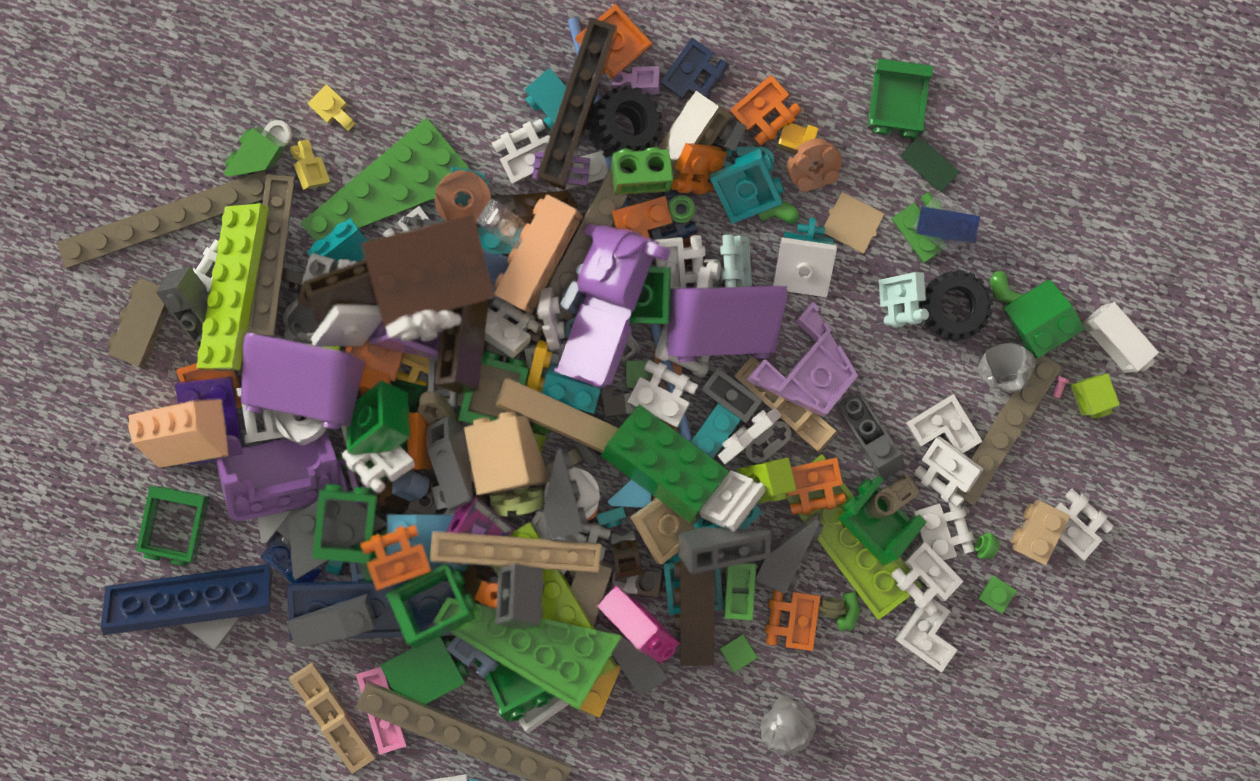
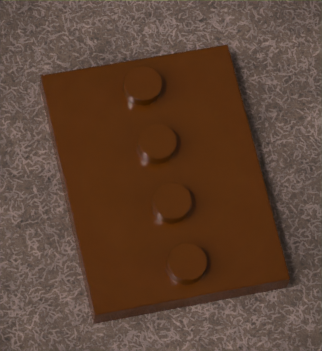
M474 214L361 243L384 327L405 316H414L416 313H421L425 310L439 313L495 298Z

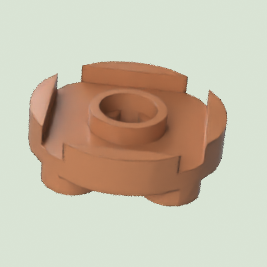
M817 138L804 142L797 148L798 153L794 158L790 156L786 166L787 174L801 192H808L819 189L827 184H833L839 178L838 171L842 164L841 154L833 143H828L825 139ZM818 161L815 167L810 168L813 166V162Z
M458 170L451 172L443 177L436 187L435 206L439 215L445 221L474 214L477 224L484 218L489 209L491 201L489 188L486 182L473 171ZM463 191L464 194L469 193L471 198L467 199L468 205L463 206L462 203L456 204L454 200L458 197V192Z

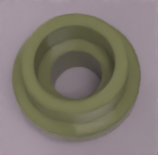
M823 597L822 603L819 604V610L824 612L823 615L828 618H839L840 615L846 613L847 608L844 606L845 601L837 597Z

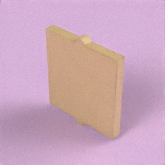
M841 192L834 208L829 210L830 216L824 225V234L864 254L872 237L877 235L876 229L884 213Z

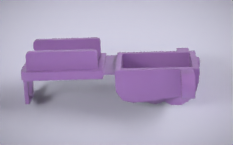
M587 223L583 234L593 238V244L584 261L577 281L579 291L586 294V297L578 310L558 368H555L554 371L602 388L606 384L610 385L614 378L631 331L629 318L632 310L634 311L653 257L668 261L671 250L658 245V241L643 237L634 231L617 229L608 225L596 226Z

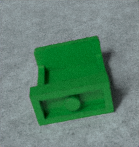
M878 59L875 64L867 128L873 129V133L879 135H889L890 131L901 132V137L916 139L917 135H922L925 132L924 118L929 80L932 77L933 66Z
M878 476L873 480L865 479L857 487L859 493L849 498L843 504L842 508L844 511L838 519L885 566L899 559L927 522L920 515L910 519L901 509H898L884 519L875 518L868 509V501L873 495L882 490L879 485L884 479ZM878 498V507L886 512V502Z
M440 636L418 648L413 647L380 665L394 692L423 704H427L465 684L467 681L465 676L469 673L465 664L460 660L457 661L455 656L446 650L452 642L449 636Z
M478 659L475 660L479 668L482 663ZM499 661L494 672L491 670L486 676L500 708L498 712L507 722H515L524 718L526 712L534 708H542L550 703V699L556 697Z

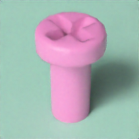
M1057 376L1056 380L1058 382L1052 396L1060 398L1066 383L1069 384L1070 380Z

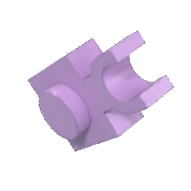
M632 67L631 74L621 72L613 78L612 88L614 89L618 86L623 88L625 85H631L632 90L636 87L641 88L642 94L647 92L650 95L659 94L660 67Z

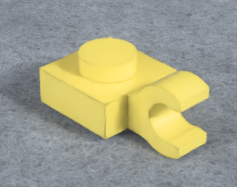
M327 84L308 103L328 124L335 118L347 131L356 124L342 111L348 104Z
M309 140L299 141L298 145L290 147L292 156L298 160L293 165L303 190L324 186L330 182L321 156L314 158Z

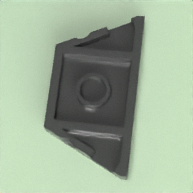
M326 498L321 545L351 547L365 538L368 508L355 501ZM318 501L288 518L292 571L295 580L328 561L312 559ZM376 514L374 516L373 533L387 525V520L380 518Z

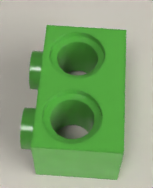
M651 147L645 151L633 152L631 149H623L613 153L611 172L614 195L670 191L673 176L669 149L661 150L658 147ZM649 166H658L661 169V171L654 172L649 168ZM628 167L632 169L634 173L626 174L621 170V168Z
M754 562L726 567L723 609L725 619L753 620L756 564Z

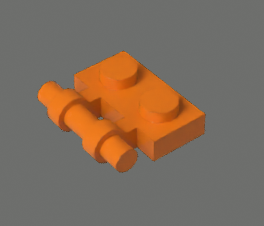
M770 75L731 108L730 114L738 122L747 126L745 129L747 133L755 126L759 128L761 132L753 139L761 146L767 140L771 141L777 136L776 132L786 124L790 125L795 121L794 117L802 110L797 103H794L788 109L784 106L783 102L789 98V94ZM775 110L779 117L768 125L764 119Z
M685 143L674 167L680 173L677 179H673L671 188L679 193H689L690 191L698 195L711 193L714 186L712 182H708L710 174L722 169L728 152L722 147Z
M837 457L791 467L796 490L788 492L787 496L799 494L800 502L790 504L792 515L800 513L803 516L812 514L811 511L824 508L832 510L846 502L844 493L833 494L832 487L843 485ZM823 489L824 497L809 500L808 492Z
M415 525L407 528L401 526L395 528V532L381 537L378 534L372 536L371 540L361 543L364 554L375 551L377 559L367 562L376 590L431 571L422 543L410 546L408 541L409 538L419 535ZM400 542L402 550L386 555L384 547Z
M773 589L772 599H769L768 608H771L769 624L765 625V633H767L766 644L777 645L778 635L786 636L785 647L813 651L820 595L792 591L791 602L783 601L784 593ZM781 610L789 611L787 627L779 626Z

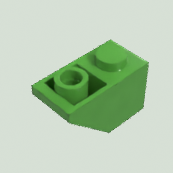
M254 127L251 130L247 129L240 138L239 142L242 145L237 153L234 151L226 160L225 165L227 168L223 174L230 177L271 169L287 145L262 127Z

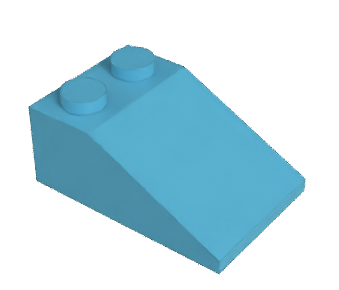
M453 514L387 515V534L395 532V528L404 526V528L412 525L416 526L419 535L409 538L408 541L410 546L422 543L431 571L446 563L454 569L458 568L460 571H465L468 566L466 563H462L459 566L452 562L430 560L432 532H446L454 517ZM400 542L387 546V555L402 550Z

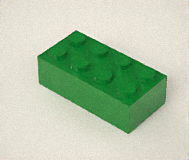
M640 404L606 444L601 457L689 523L697 516L700 509L729 472Z

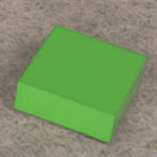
M743 634L720 647L721 652L734 672L758 658Z

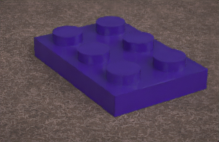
M232 376L178 382L175 384L178 404L222 399L226 435L237 437L241 447L244 448ZM215 458L191 462L188 463V465L211 463L216 461Z

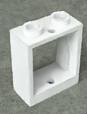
M1115 302L1102 305L1082 322L1086 330L1124 373H1137L1140 370L1144 372L1155 363L1153 358L1159 352Z

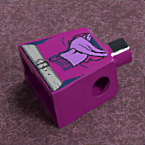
M473 496V501L458 507L446 532L508 537L514 528L481 500Z

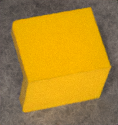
M793 123L790 125L786 124L782 129L777 148L797 154V148L801 144L815 139L819 128L811 125L805 128Z

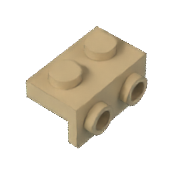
M1035 500L1034 504L1029 503L1025 509L1023 518L1026 520L1022 528H1017L1011 538V543L1014 544L1012 550L1046 566L1070 515L1042 501Z

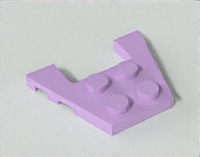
M812 302L795 322L815 342L786 378L764 359L749 375L747 380L823 417L828 414L857 378L858 374L842 347L837 346L830 334L832 330L827 322H823L817 312L819 311L817 305Z

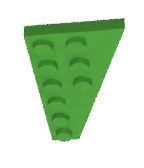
M425 118L300 224L315 241L326 237L339 223L345 222L349 218L360 229L435 199L436 187L442 178L450 173L451 166L470 168L428 118Z
M447 598L433 622L440 624L462 613L457 599ZM475 604L476 609L473 610L476 619L450 631L452 634L578 710L622 638L621 635L541 618L539 626L525 630L497 625V608Z

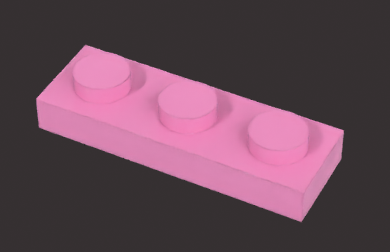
M381 667L356 674L361 693L367 681L391 690ZM368 714L379 754L407 746L402 727Z

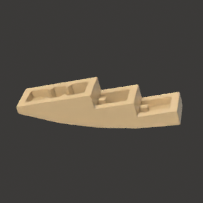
M752 356L734 377L749 391L762 399V403L770 410L775 407L782 415L780 419L820 453L837 434V431L819 415L749 382L747 378L760 364Z
M314 662L290 676V682L305 701L306 708L320 725L322 734L350 772L353 774L375 759L373 752Z

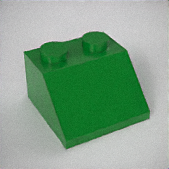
M671 267L649 268L634 311L632 310L629 318V323L669 324Z
M1050 279L1002 307L1021 343L1036 358H1040L1085 330L1073 306Z
M381 380L356 400L350 427H347L348 454L357 455L393 451L410 437L407 392Z

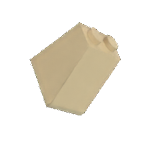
M515 411L499 414V420L490 421V417L473 420L474 426L464 428L477 495L501 493L550 482L548 471L527 416H516Z

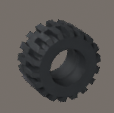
M625 85L623 88L618 86L606 93L593 105L589 117L591 121L587 123V130H591V134L588 136L590 141L594 140L596 142L594 147L597 151L599 149L604 151L603 156L608 158L610 155L613 156V153L623 149H631L633 152L645 151L651 148L655 141L659 139L661 135L659 131L663 128V123L659 122L662 118V113L657 112L656 108L659 105L656 101L652 102L650 100L651 95L648 92L642 94V89L639 87L632 90L631 85ZM615 112L623 113L631 120L634 127V135H628L618 127L615 120Z
M964 270L948 271L937 276L927 284L925 289L926 300L919 301V307L928 310L929 317L925 320L924 325L927 329L930 328L933 331V335L940 336L943 340L960 341L978 334L982 328L986 327L988 318L992 316L993 311L990 310V306L993 305V299L989 298V293H991L989 287L985 288L983 285L985 282L981 278H975L976 274L971 272L965 273ZM950 290L962 291L969 298L971 304L970 314L961 322L949 320L942 312V297Z

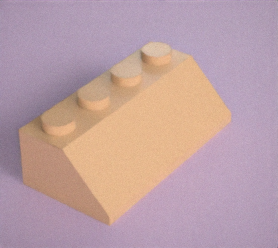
M546 195L544 200L540 199L537 202L533 211L536 214L531 225L527 223L520 235V238L523 240L518 250L516 248L512 250L507 259V263L510 265L505 274L501 273L494 284L496 289L494 295L530 314L533 313L540 300L541 289L547 287L583 219V216L576 209L549 195Z
M222 399L192 401L129 415V432L132 443L158 468L229 456Z

